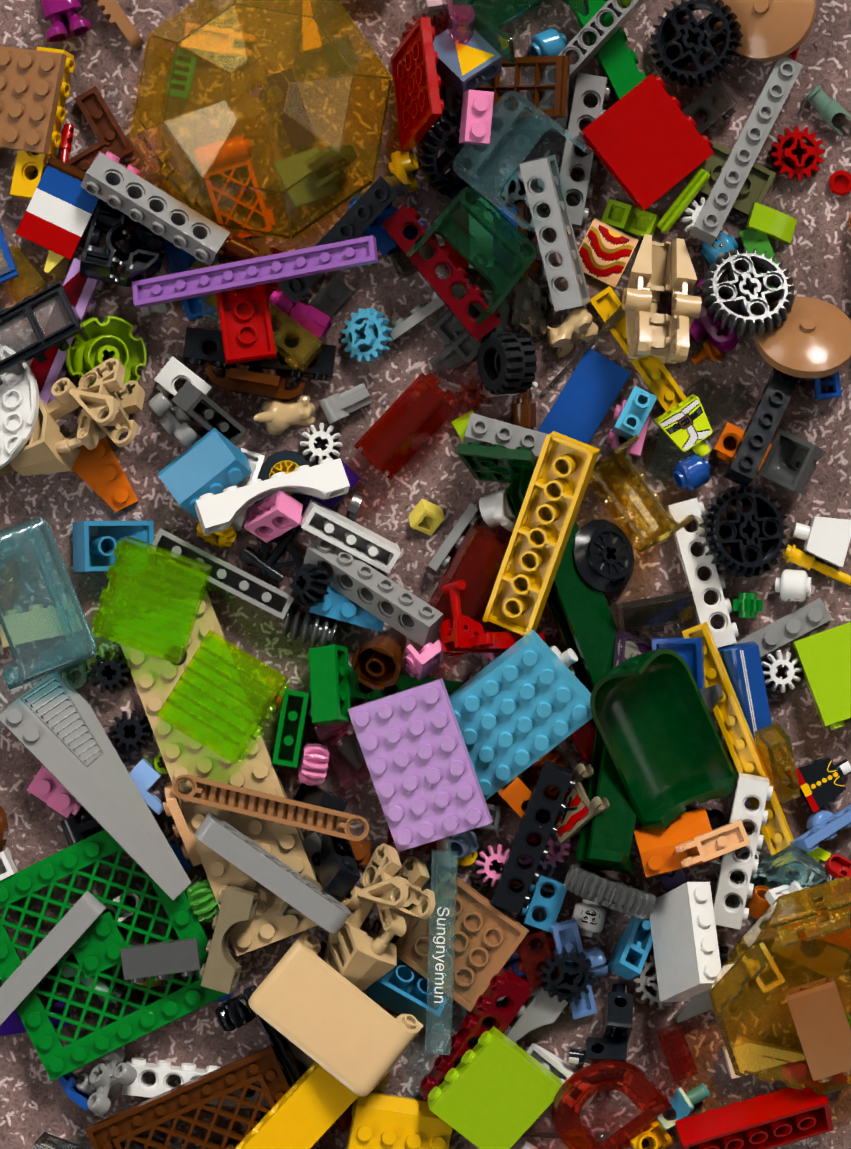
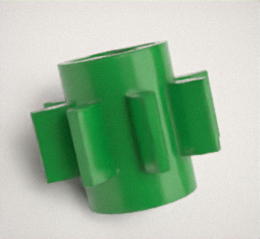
M738 593V599H732V611H738V618H757V612H763V600H757V593Z

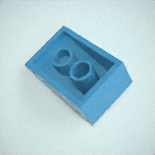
M154 521L72 522L73 572L155 571L154 553L149 551L154 541Z

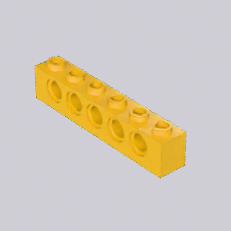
M37 46L36 50L63 53L67 56L48 153H52V156L56 158L57 147L61 143V125L66 117V98L70 94V77L75 68L74 55L61 49ZM17 152L10 195L31 201L46 169L44 166L46 154L37 155V153ZM38 169V175L33 179V173Z

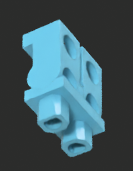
M634 386L611 432L634 443L657 396Z

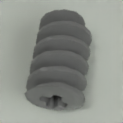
M290 607L282 629V636L286 637L291 631L293 640H296L301 635V643H305L311 638L312 647L318 641L320 642V647L331 645L338 622L335 621L329 627V619L326 618L320 624L319 615L310 620V612L307 611L301 617V610L299 608L292 614Z

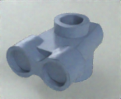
M470 830L449 836L451 841L448 844V848L452 855L457 858L466 857L479 849L476 843L477 837Z

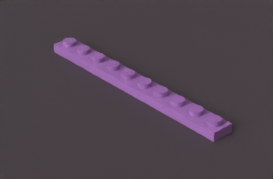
M371 235L132 281L134 306L142 308L378 263L376 238Z

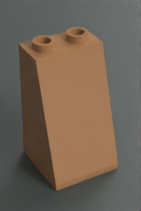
M831 975L784 990L813 1081L819 1080V1083L828 1082L834 1079L833 1075L842 1072L844 1076L851 1075V1030L833 976Z

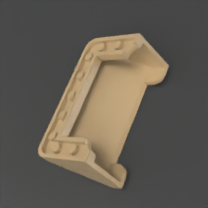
M304 931L249 998L248 1004L257 1015L353 1093L359 1096H367L397 1064L424 1025L410 1014H400L395 1019L317 956L321 950L318 939Z

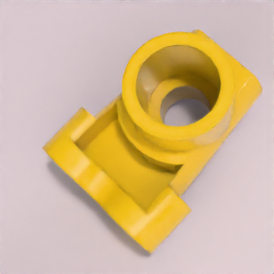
M396 151L392 153V162H389L391 173H394L410 189L409 192L416 191L418 185L412 172L419 169V163L415 154L412 151L406 153Z
M658 1119L649 1123L650 1127L629 1141L633 1149H666L673 1145L670 1135L662 1127ZM645 1138L647 1145L642 1147V1141Z

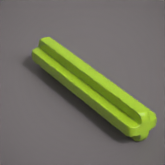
M703 168L697 171L658 222L657 227L661 231L667 233L709 180L711 175Z

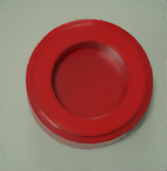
M844 170L834 172L828 180L830 191L837 196L848 194L851 191V174Z

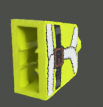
M690 395L653 420L680 451L686 452L692 448L699 457H703L711 451L704 439L710 436L713 431L698 396Z

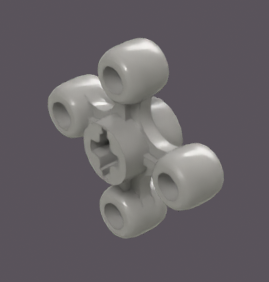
M158 393L149 401L148 405L158 416L162 417L159 420L161 425L173 438L176 437L183 446L190 448L202 438V435L196 428L189 425L192 419L178 405H175L169 397Z
M120 1047L101 1056L105 1064L100 1063L93 1068L90 1074L83 1073L77 1078L76 1089L84 1095L90 1096L87 1106L97 1115H104L109 1111L111 1101L107 1097L108 1095L118 1092L122 1084L125 1086L131 1085L137 1077L136 1069L123 1062L125 1053Z

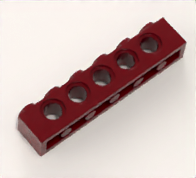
M404 204L382 222L381 227L473 339L478 342L501 323L498 319L501 314L492 304L487 306L482 299L485 295L476 284L473 287L466 280L469 277L466 271L460 265L455 267L450 260L453 256L444 245L441 248L434 241L437 238L434 232L428 226L423 228L418 222L421 217L412 206L407 208ZM408 226L416 228L418 236L413 240H408L403 235V230ZM430 246L434 251L433 257L428 260L423 259L419 254L421 247ZM440 265L448 267L450 271L449 277L446 279L438 278L435 273L436 268ZM462 285L466 290L465 296L461 299L455 298L451 292L453 286ZM477 304L480 306L482 314L479 318L469 316L468 307L470 305Z
M501 968L499 973L492 977L484 995L479 996L473 1011L464 1018L461 1028L456 1035L450 1038L444 1053L435 1060L431 1072L422 1079L419 1088L425 1101H427L430 1091L436 1086L439 1087L443 1082L442 1080L451 1068H456L461 1060H456L462 1057L469 1049L472 1050L478 1044V1039L485 1031H489L494 1026L502 1033L505 1032L532 993L526 980L504 968ZM500 997H505L503 1000L497 1001ZM491 1017L488 1021H483L485 1018ZM477 1037V1039H475L474 1041H469L470 1039Z

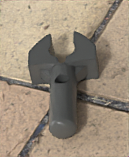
M354 493L346 518L355 521L364 498L363 494Z

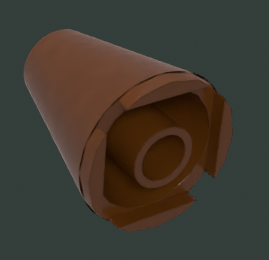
M389 627L359 647L352 657L351 666L353 671L355 670L358 674V680L367 687L377 690L393 686L400 677L407 637L393 627Z

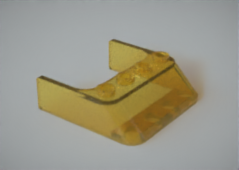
M636 434L595 463L589 484L617 525L625 533L631 545L637 551L643 552L673 535L695 518L693 515H690L680 522H676L673 516L666 512L660 504L659 496L654 491H651L646 483L645 476L635 468L630 454L626 451L629 445L639 439Z

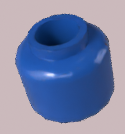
M690 455L677 462L674 466V472L672 473L674 482L680 489L694 491L708 483L711 466L705 458L702 459L698 455Z

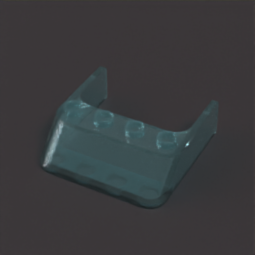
M509 91L504 93L493 107L490 144L484 146L465 144L453 161V169L461 179L522 228L532 231L534 227L503 202L501 196L504 186L519 168V164L525 160L541 137L551 129L559 131L584 152L591 154L593 150L524 96L515 91Z

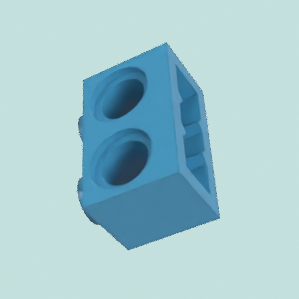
M539 874L536 885L531 884L528 892L532 893L527 908L522 907L520 916L524 917V924L552 933L550 925L556 923L567 891L564 887V882ZM545 884H551L554 887V892L549 897H544L540 894V889ZM543 908L546 911L545 917L542 920L533 919L532 912L534 909Z

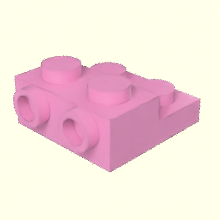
M43 765L27 788L28 792L47 803L46 805L66 818L70 817L71 814L76 816L82 807Z

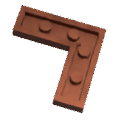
M96 86L74 98L99 142L69 159L68 164L86 172L99 151L104 154L109 151L119 157L120 160L134 153L132 146Z

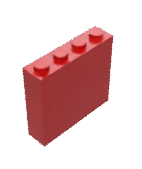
M653 74L644 78L579 132V135L640 211L646 210L714 154V151L711 149L713 144L708 137L700 135L696 130L698 126L694 119L689 115L685 116L680 109L682 105L674 95L670 97L665 90L666 84L658 75L654 76Z

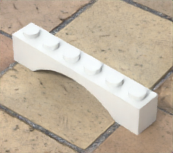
M327 458L320 461L319 465L312 467L303 465L296 468L295 472L288 474L279 472L272 475L271 479L264 481L255 479L248 482L247 486L240 488L231 486L224 489L223 493L213 495V493L204 494L199 497V500H196L195 510L205 536L228 529L244 509L279 490L285 493H299L327 500L347 494L350 484L341 459L333 460V458Z

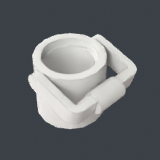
M509 487L480 498L479 508L486 524L492 528L501 525L508 531L513 532L517 519L508 499Z

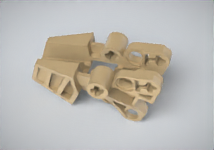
M645 234L622 298V309L625 310L628 360H639L640 358L655 356L660 358L662 364L669 365L687 360L689 330L693 320L699 318L702 301L700 296L687 295L698 279L684 239L676 238L672 242L666 241L662 243L652 241V235ZM661 292L672 294L671 315L657 313Z
M109 358L83 375L79 381L78 388L69 378L65 377L57 380L51 388V393L56 399L47 404L41 398L39 399V412L33 432L23 449L9 463L22 476L68 472L72 470L78 458L80 446L85 445L87 449L92 450L98 445L99 440L105 436H108L118 447L128 445L135 438L139 427L134 420L128 419L129 414L142 411L145 390L135 380L123 384L126 369L117 358ZM96 381L92 386L88 387L91 382ZM79 406L83 408L76 421L78 427L69 430L65 424L59 427L56 423V420L77 409ZM128 432L124 439L118 440L122 433Z
M383 843L376 848L363 873V889L354 886L345 899L340 898L341 903L349 908L351 914L338 934L329 933L323 960L359 990L364 991L397 966V945L391 941L394 935L403 936L412 918L427 920L433 913L435 908L434 892L429 889L421 890V887L430 879L426 863L417 857L410 856L401 865L396 848ZM428 902L426 911L422 913L423 906ZM376 903L379 912L378 921L382 923V926L378 933L372 930L366 933L360 927L373 904Z

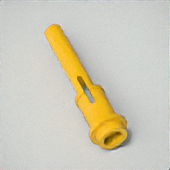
M787 544L788 547L783 552L784 556L781 557L785 559L786 563L790 561L808 571L811 568L851 586L850 575L815 560L814 555L797 549L794 544L792 546Z

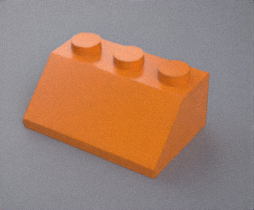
M705 807L683 812L666 828L644 830L641 823L635 824L633 834L645 877L720 859L718 856L705 862L700 861L682 867L681 861L684 858L698 855L699 852L696 846L684 852H676L675 849L676 845L693 840V837L712 830Z

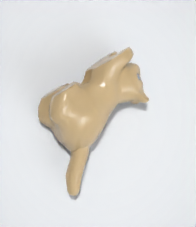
M586 304L576 307L569 312L565 321L559 327L551 328L546 326L548 345L554 348L558 347L556 354L559 358L569 354L577 340L581 339L589 343L596 338L599 328L593 322L592 314L585 308Z
M307 394L289 401L269 399L264 401L261 406L263 412L256 414L253 419L257 422H266V430L269 434L280 435L293 425L308 426L314 424L316 420L312 414L315 411V407L310 403L311 398Z

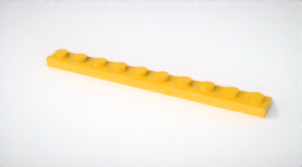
M704 622L683 630L684 638L703 637L705 688L720 683L723 698L713 708V711L738 774L740 772L769 778L708 623ZM773 788L771 801L766 800L764 809L768 810L766 826L761 825V831L776 866L798 858L800 853L799 851H794L790 844L794 838ZM748 798L752 808L759 804L757 798Z

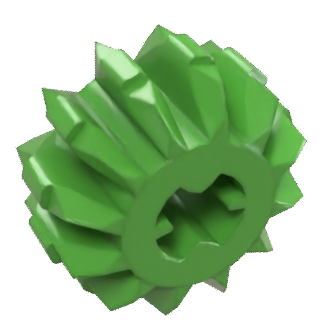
M206 879L195 882L187 888L186 893L191 908L200 923H211L215 915L219 914V907L212 888Z

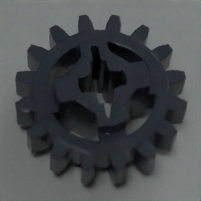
M562 947L561 954H558L555 950L552 951L554 957L551 959L546 956L545 961L547 965H540L543 974H540L539 978L541 982H544L542 984L543 990L548 991L550 998L557 995L558 1002H562L563 998L567 997L568 1002L571 1003L573 996L580 1000V993L583 991L588 994L587 985L594 984L590 976L595 975L593 968H590L592 966L590 959H586L584 952L577 955L575 948H572L570 953H567L565 947Z

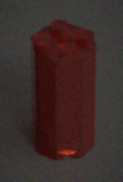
M430 372L427 375L421 373L354 445L357 451L360 447L363 449L361 455L379 472L384 474L387 471L389 473L387 479L390 481L459 408L456 404L459 399L449 389L444 392L439 387L440 381Z
M476 524L473 528H469L428 602L429 605L444 614L441 623L446 619H452L450 594H444L442 588L444 585L458 580H463L466 583L465 589L460 590L462 615H466L477 622L481 620L509 544L508 541L499 538L498 535Z

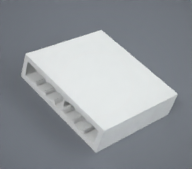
M686 882L656 898L655 907L650 915V925L660 1002H683L722 984L723 977L710 882Z

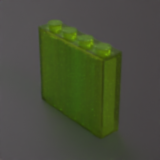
M127 536L122 541H118L115 547L114 555L117 557L114 565L111 564L107 572L106 578L109 579L107 588L102 590L99 602L102 603L100 612L97 611L93 617L92 626H95L93 634L178 664L184 658L213 566Z
M209 630L158 712L157 717L232 764H237L238 761L243 762L250 751L247 747L251 740L256 741L263 730V727L260 725L265 717L269 719L277 707L274 703L278 696L283 697L290 686L287 683L289 677L216 632Z

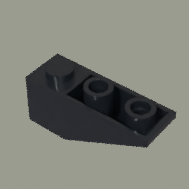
M322 833L319 867L322 887L325 892L344 899L361 878L349 840Z

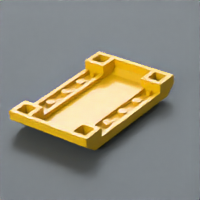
M371 1092L367 1096H358L353 1102L351 1112L353 1117L347 1149H449L453 1128L430 1111L428 1102L425 1100Z

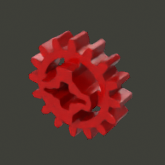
M795 126L792 133L786 128L784 130L785 137L778 134L776 139L779 143L771 145V148L776 150V152L770 154V158H776V162L772 166L773 168L778 166L781 168L778 173L779 175L786 172L787 180H790L793 175L796 176L797 181H801L802 175L809 179L811 177L810 171L817 173L820 170L816 164L824 163V160L819 157V155L825 153V149H819L823 141H816L814 139L817 135L816 132L811 135L807 134L808 127H805L800 132L799 127ZM791 139L790 148L782 149L783 144ZM803 139L809 142L811 147L807 146L803 142ZM796 146L799 152H803L799 159H797V155H792ZM813 158L810 166L804 169V161ZM783 160H787L792 164L793 169L788 167Z

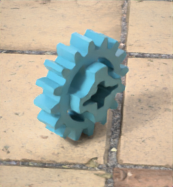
M359 308L358 313H350L351 321H344L348 327L341 330L342 333L346 334V338H343L341 342L347 343L344 351L351 353L350 358L358 359V362H375L376 358L384 357L383 350L389 351V347L386 344L393 340L391 337H388V333L392 332L393 329L386 326L390 320L383 318V312L372 308Z

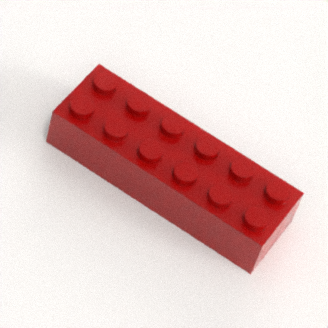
M807 1080L792 1087H784L775 1092L757 1095L745 1101L733 1102L725 1107L710 1109L705 1113L686 1116L681 1120L675 1121L681 1149H773L834 1130L829 1102L819 1080Z

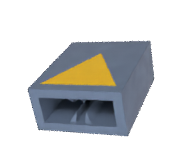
M464 19L450 25L444 32L435 37L433 45L434 51H437L438 54L437 73L461 97H463L464 91L475 90L501 73L502 56Z

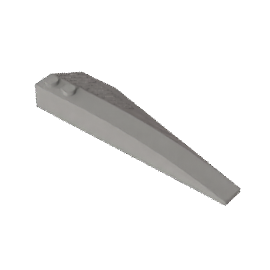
M57 671L17 698L0 714V722L173 901L192 884L93 709Z

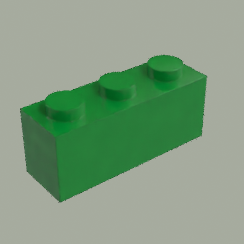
M335 644L309 648L308 666L310 669L309 691L311 693L310 715L312 723L328 726L351 722L348 709L351 708L348 648Z
M290 688L284 689L272 764L295 768L299 766L311 698L310 692Z

